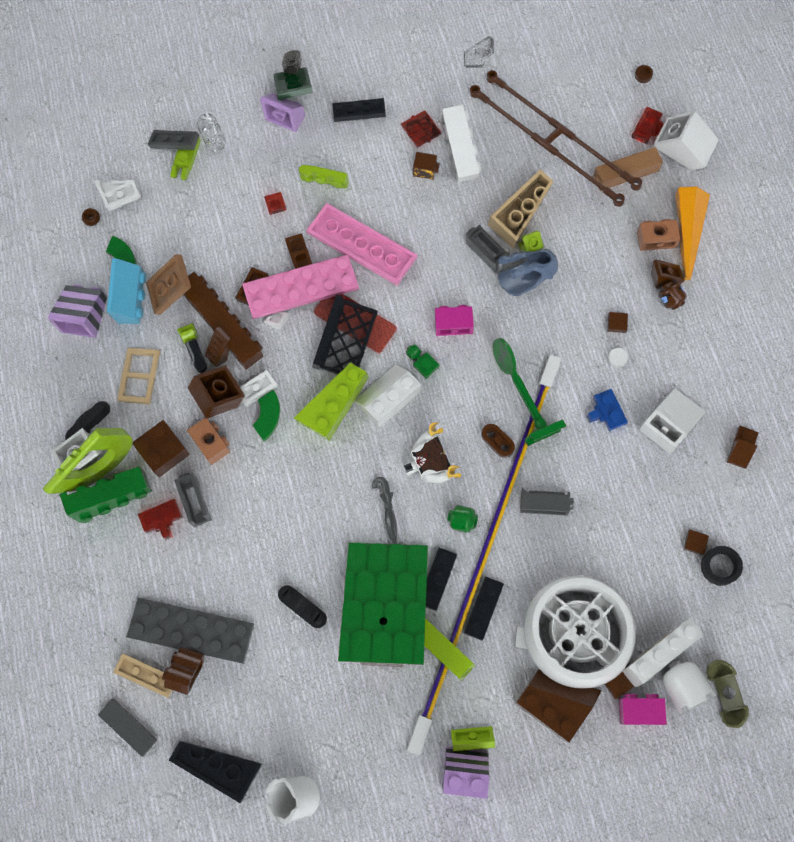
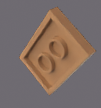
M175 254L146 282L154 314L161 315L191 288L182 255Z

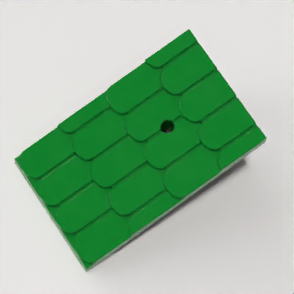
M349 543L338 662H359L363 666L404 667V664L424 665L428 545ZM387 619V624L381 625L380 621Z

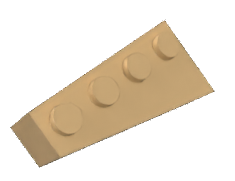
M540 169L490 216L487 225L512 249H514L547 195L553 180Z

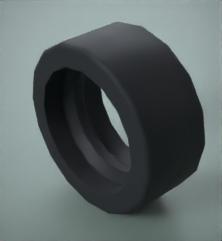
M717 546L707 551L702 558L701 571L704 577L712 584L726 586L736 581L742 574V559L730 547ZM723 554L731 559L733 572L730 576L721 578L712 572L710 561L715 555Z

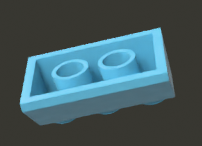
M112 258L107 312L118 324H140V318L143 317L141 305L145 299L143 284L146 283V273L139 265Z

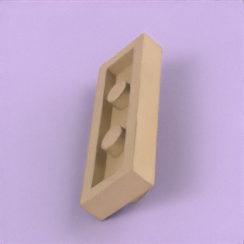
M122 653L113 673L170 698L173 690L164 688V680H162L163 671Z

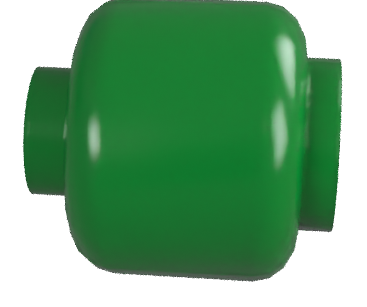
M457 505L453 510L449 511L447 521L450 522L453 530L469 533L472 529L476 528L478 514H475L473 508Z

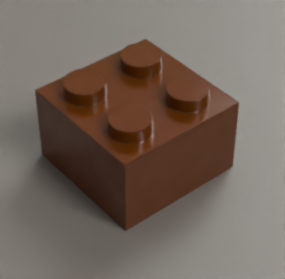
M226 365L195 375L188 386V390L206 419L238 408L245 397Z
M164 420L132 443L159 478L190 455Z

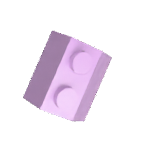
M273 93L260 98L265 120L294 132L297 131L305 117L303 105L288 99L278 100V96Z

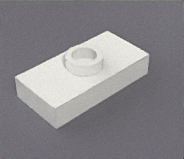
M267 370L240 386L245 395L242 402L246 407L278 387Z

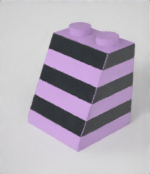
M66 285L52 308L48 319L61 333L96 338L107 297L101 289L96 287L89 289L80 285Z
M446 746L443 794L487 799L489 785L488 751L474 749L453 751V747Z

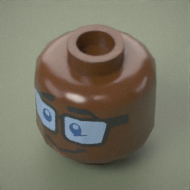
M669 281L661 286L662 290L658 293V296L665 308L675 310L686 303L684 300L687 298V294L680 283L672 284Z

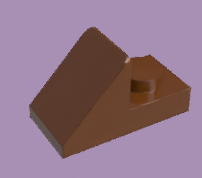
M657 259L653 261L651 275L655 288H659L669 281L680 284L685 282L680 265Z
M739 426L727 463L746 469L757 449L755 443L759 432Z

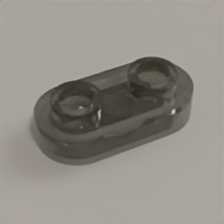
M292 50L284 54L282 61L284 72L288 74L298 72L302 62L300 51Z

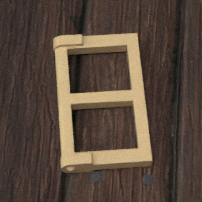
M127 348L117 398L118 402L151 404L161 351ZM132 355L153 356L150 374L129 372ZM128 378L149 380L146 397L124 396Z

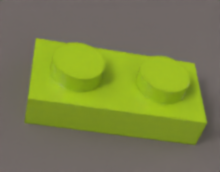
M492 726L451 730L453 751L495 748Z

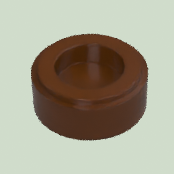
M641 65L636 69L635 79L638 82L648 83L652 79L653 70L650 66Z

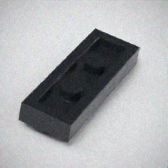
M384 98L332 103L334 122L386 117Z
M438 548L427 577L426 608L437 611L457 557L456 553Z
M485 576L464 634L483 641L504 583Z

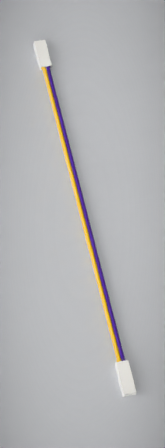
M551 354L539 384L541 388L535 402L539 413L547 391L552 387L562 359ZM532 416L529 418L449 640L455 646L460 637L528 446L524 439L534 430L535 422ZM442 662L425 710L418 718L407 751L420 756L432 723L431 715L448 670Z

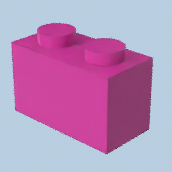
M440 306L435 308L436 336L473 334L472 306Z
M625 694V698L619 699L620 725H667L665 698H659L658 694H645L646 698H637V694Z

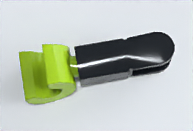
M191 323L177 329L197 372H206L207 365L196 340L198 339V334L194 324Z

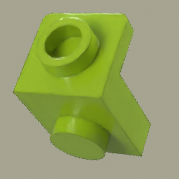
M539 231L522 236V241L518 242L519 249L523 252H534L544 248Z

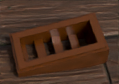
M220 327L215 328L205 354L216 367L228 360L231 338Z

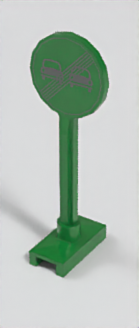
M503 338L494 340L493 353L495 360L505 374L511 375L514 385L535 422L534 425L537 430L524 439L527 446L561 432V429L566 427L563 419L547 425L545 419L541 417L521 377L516 372L515 356L508 342Z

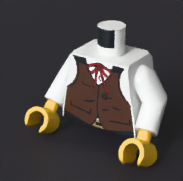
M433 422L412 447L411 458L413 461L404 464L403 467L406 475L418 472L421 480L441 484L452 479V477L460 478L461 474L454 473L459 466L450 465L438 436H435V434L442 433L443 428H439L436 431L435 427L439 422Z

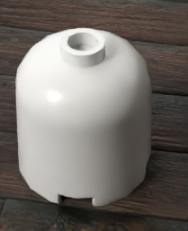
M678 660L668 666L670 670L665 673L663 684L679 715L684 714L683 709L686 707L690 711L706 703L707 696L710 695L711 698L717 696L697 664L693 662L681 663Z
M306 775L275 779L266 790V794H269V803L266 804L269 816L275 822L286 824L307 818L316 812L320 804V789L317 783Z

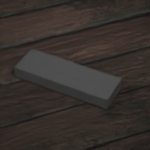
M153 130L148 146L156 149L194 150L200 135L195 131Z
M111 699L98 714L141 757H144L158 740L115 699Z

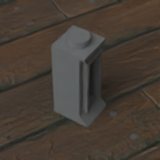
M480 224L467 232L466 244L496 273L500 264L498 263L499 257L509 256L510 252L505 251ZM479 237L496 255L493 256L476 238Z
M185 473L174 480L188 522L193 527H197L212 521L197 477L193 473ZM194 487L202 513L196 516L186 489Z
M522 487L520 513L568 515L570 510H573L574 500L570 498V492L565 495V492H527Z

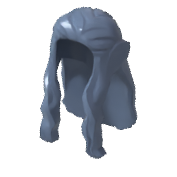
M550 249L499 257L498 263L502 265L528 258L527 261L506 271H501L498 274L499 284L502 289L513 296H521L535 289L546 279H553V276L556 274L558 260L555 254Z

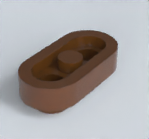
M487 424L484 426L481 433L483 441L498 456L502 458L510 457L515 449L514 442L497 425ZM491 432L494 434V437L490 438L487 434ZM506 446L508 450L503 451L501 447Z

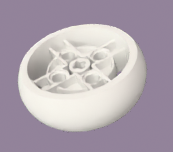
M574 575L550 582L534 596L528 606L524 619V638L532 660L550 679L568 687L594 688L610 682L625 669L635 648L636 627L629 606L615 589L598 579ZM566 592H582L595 598L591 603L581 600L564 603L557 595ZM609 611L612 612L618 625V649L609 642L611 634L610 624L606 617ZM588 612H594L597 620H591L588 617ZM541 613L550 620L549 637L554 647L549 653L546 652L539 634ZM559 613H565L568 616V621H561ZM579 627L582 628L583 631L581 632V634L577 635V629ZM593 640L600 644V650L593 649L591 645ZM562 642H568L571 645V651H565L562 648ZM568 660L580 663L596 660L603 668L594 672L580 673L568 670L563 666Z

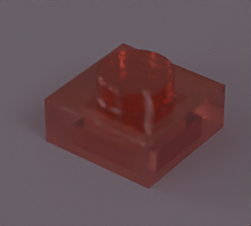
M281 192L264 196L269 215L287 210Z

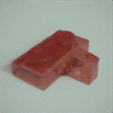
M646 107L631 137L648 144L651 136H658L664 125L660 121L663 113Z
M175 499L138 514L145 533L153 530L156 532L160 531L165 540L173 537L170 527L173 526V521L183 518Z

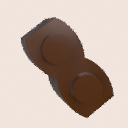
M181 647L178 652H174L171 666L165 669L162 676L164 688L188 695L204 664V654Z

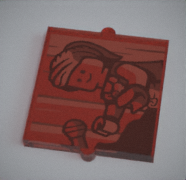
M425 110L415 116L412 115L410 119L401 123L402 128L417 148L427 142L430 143L432 139L441 135V131Z

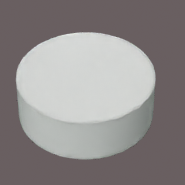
M622 348L613 349L608 356L610 365L615 368L623 367L628 360V354Z

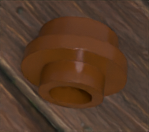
M88 208L82 213V221L87 226H94L100 221V214L97 210Z

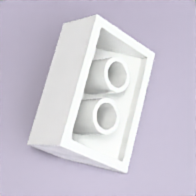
M395 365L358 396L354 402L380 428L421 392V384L409 371Z

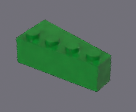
M136 467L114 475L112 480H98L95 486L78 487L75 493L67 495V492L60 493L66 515L79 523H87L92 521L93 517L97 515H106L113 508L128 505L129 501L145 498L152 490L144 470Z

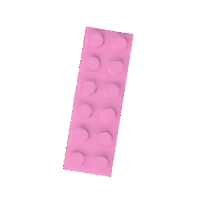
M328 203L325 204L306 230L310 236L343 255L348 254L350 259L396 286L399 285L417 259V254Z
M348 254L242 284L253 319L359 290Z

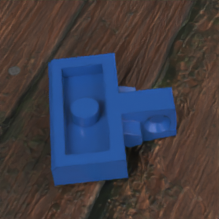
M612 388L594 395L593 399L596 406H594L595 410L587 415L589 423L600 419L601 423L605 422L609 431L628 423Z

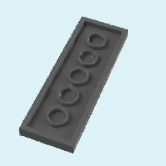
M137 598L126 637L175 649L184 647L206 656L244 664L254 623Z

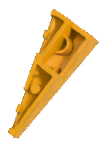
M697 186L678 187L675 194L684 280H691L710 198V194Z

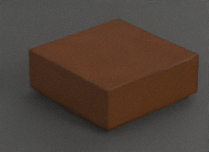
M609 312L607 332L627 333L628 313Z
M688 530L683 550L704 555L709 535Z

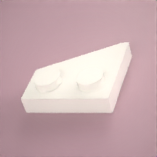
M133 180L94 181L109 212L141 198Z

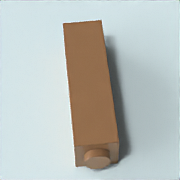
M656 147L612 161L611 163L634 178H641L658 172L663 161ZM606 164L597 166L592 176L608 188L627 182L620 177V174Z

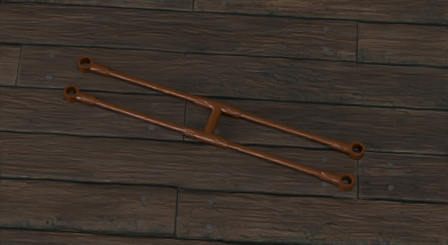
M491 70L487 73V81L489 83H495L502 89L510 92L556 128L546 139L535 132L533 133L497 106L488 96L480 91L478 85L470 87L471 97L479 98L485 104H489L530 135L531 139L575 169L612 199L616 207L623 206L624 195L616 194L610 188L603 186L562 155L557 148L551 145L558 136L564 134L570 140L577 142L620 174V177L631 184L632 190L637 191L641 189V178H634L626 171L619 169L576 137V134L553 117H549L510 88L506 82L497 76L496 71Z

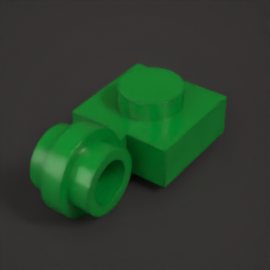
M415 344L413 346L410 345L407 347L406 354L411 360H417L413 367L427 379L440 365L427 352L420 356L421 350Z

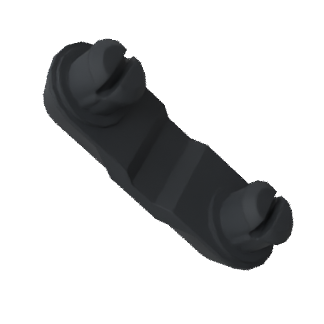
M100 401L91 409L85 411L66 432L65 439L67 440L82 428L89 433L94 426L99 424L110 413V405L105 401Z
M289 585L280 588L278 591L279 600L314 628H322L326 624V614L296 589Z

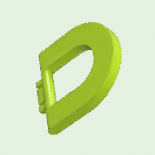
M96 428L78 449L73 450L72 454L60 465V468L55 470V475L46 483L43 490L47 494L77 491L76 488L88 487L102 479L117 467L129 453L133 443L131 436L123 428ZM108 449L106 454L95 464L83 470L72 471L89 451Z

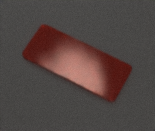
M344 294L339 295L342 296L345 300L357 303L356 301L345 296ZM335 297L321 300L314 310L315 316L327 322ZM344 306L343 312L346 317L355 314L352 307ZM364 312L360 316L363 322L366 323L372 319L373 314ZM377 315L367 347L376 353H381L397 331V327ZM357 316L348 320L352 329L361 325ZM346 322L339 324L337 327L343 333L349 331ZM363 328L354 331L358 340L366 337V332Z

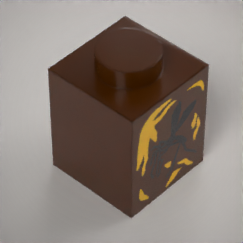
M416 152L413 164V177L434 180L435 173H439L440 163L437 162V155Z

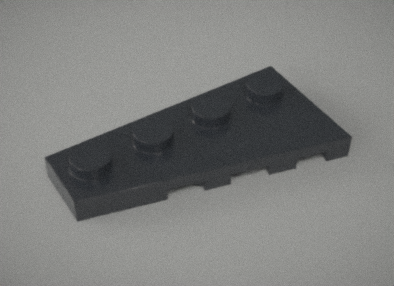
M179 741L169 758L170 762L238 803H242L263 765L259 762Z

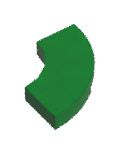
M112 236L106 253L116 259L137 265L136 258L130 247L121 239Z
M274 390L258 399L260 416L252 425L264 442L277 428L281 412L280 403Z

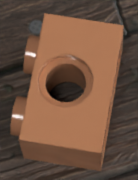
M677 220L644 221L640 223L637 230L640 251L676 248L680 242Z
M204 418L187 431L212 465L230 453L227 447L230 444L224 435L221 437L218 435L217 431L220 429L215 422H209L208 419ZM209 437H215L212 443H206Z

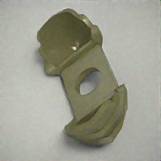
M715 660L707 666L706 673L708 680L715 682L724 709L719 712V715L727 727L740 728L747 721L749 708L748 705L744 704L735 677L737 672L728 662ZM729 686L735 690V697L733 699L725 697L723 693L725 687Z

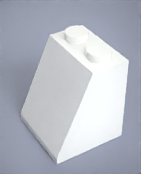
M692 111L667 118L653 146L689 170L705 168L708 164V160L719 139L697 112Z

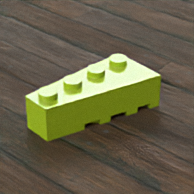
M349 363L294 419L299 424L330 441L369 378L367 372Z

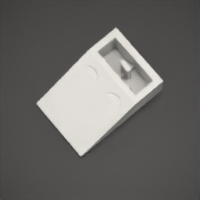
M675 388L639 430L667 453L671 454L706 412Z

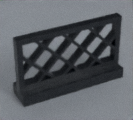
M336 295L312 368L322 369L338 375L344 369L343 365L349 362L360 367L378 310L345 300L342 296ZM344 306L352 307L355 314L346 317L343 312ZM364 312L373 314L372 319L366 323L363 322L360 316ZM357 316L361 325L352 329L348 320ZM346 322L349 331L340 334L337 327L339 324ZM363 328L366 332V337L358 340L354 331ZM351 333L356 342L346 346L342 337ZM340 338L344 348L334 351L332 342ZM358 345L361 352L359 355L352 357L349 348ZM346 350L350 359L341 363L336 354ZM334 356L338 365L334 367L326 366V359Z

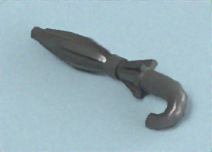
M377 477L373 480L372 489L377 488V484L381 483L382 494L380 497L385 503L386 530L391 543L397 544V521L391 503L393 492H390L388 481L384 477Z

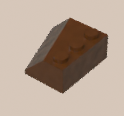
M538 669L515 704L563 741L570 743L593 709L602 690L568 687L555 682Z

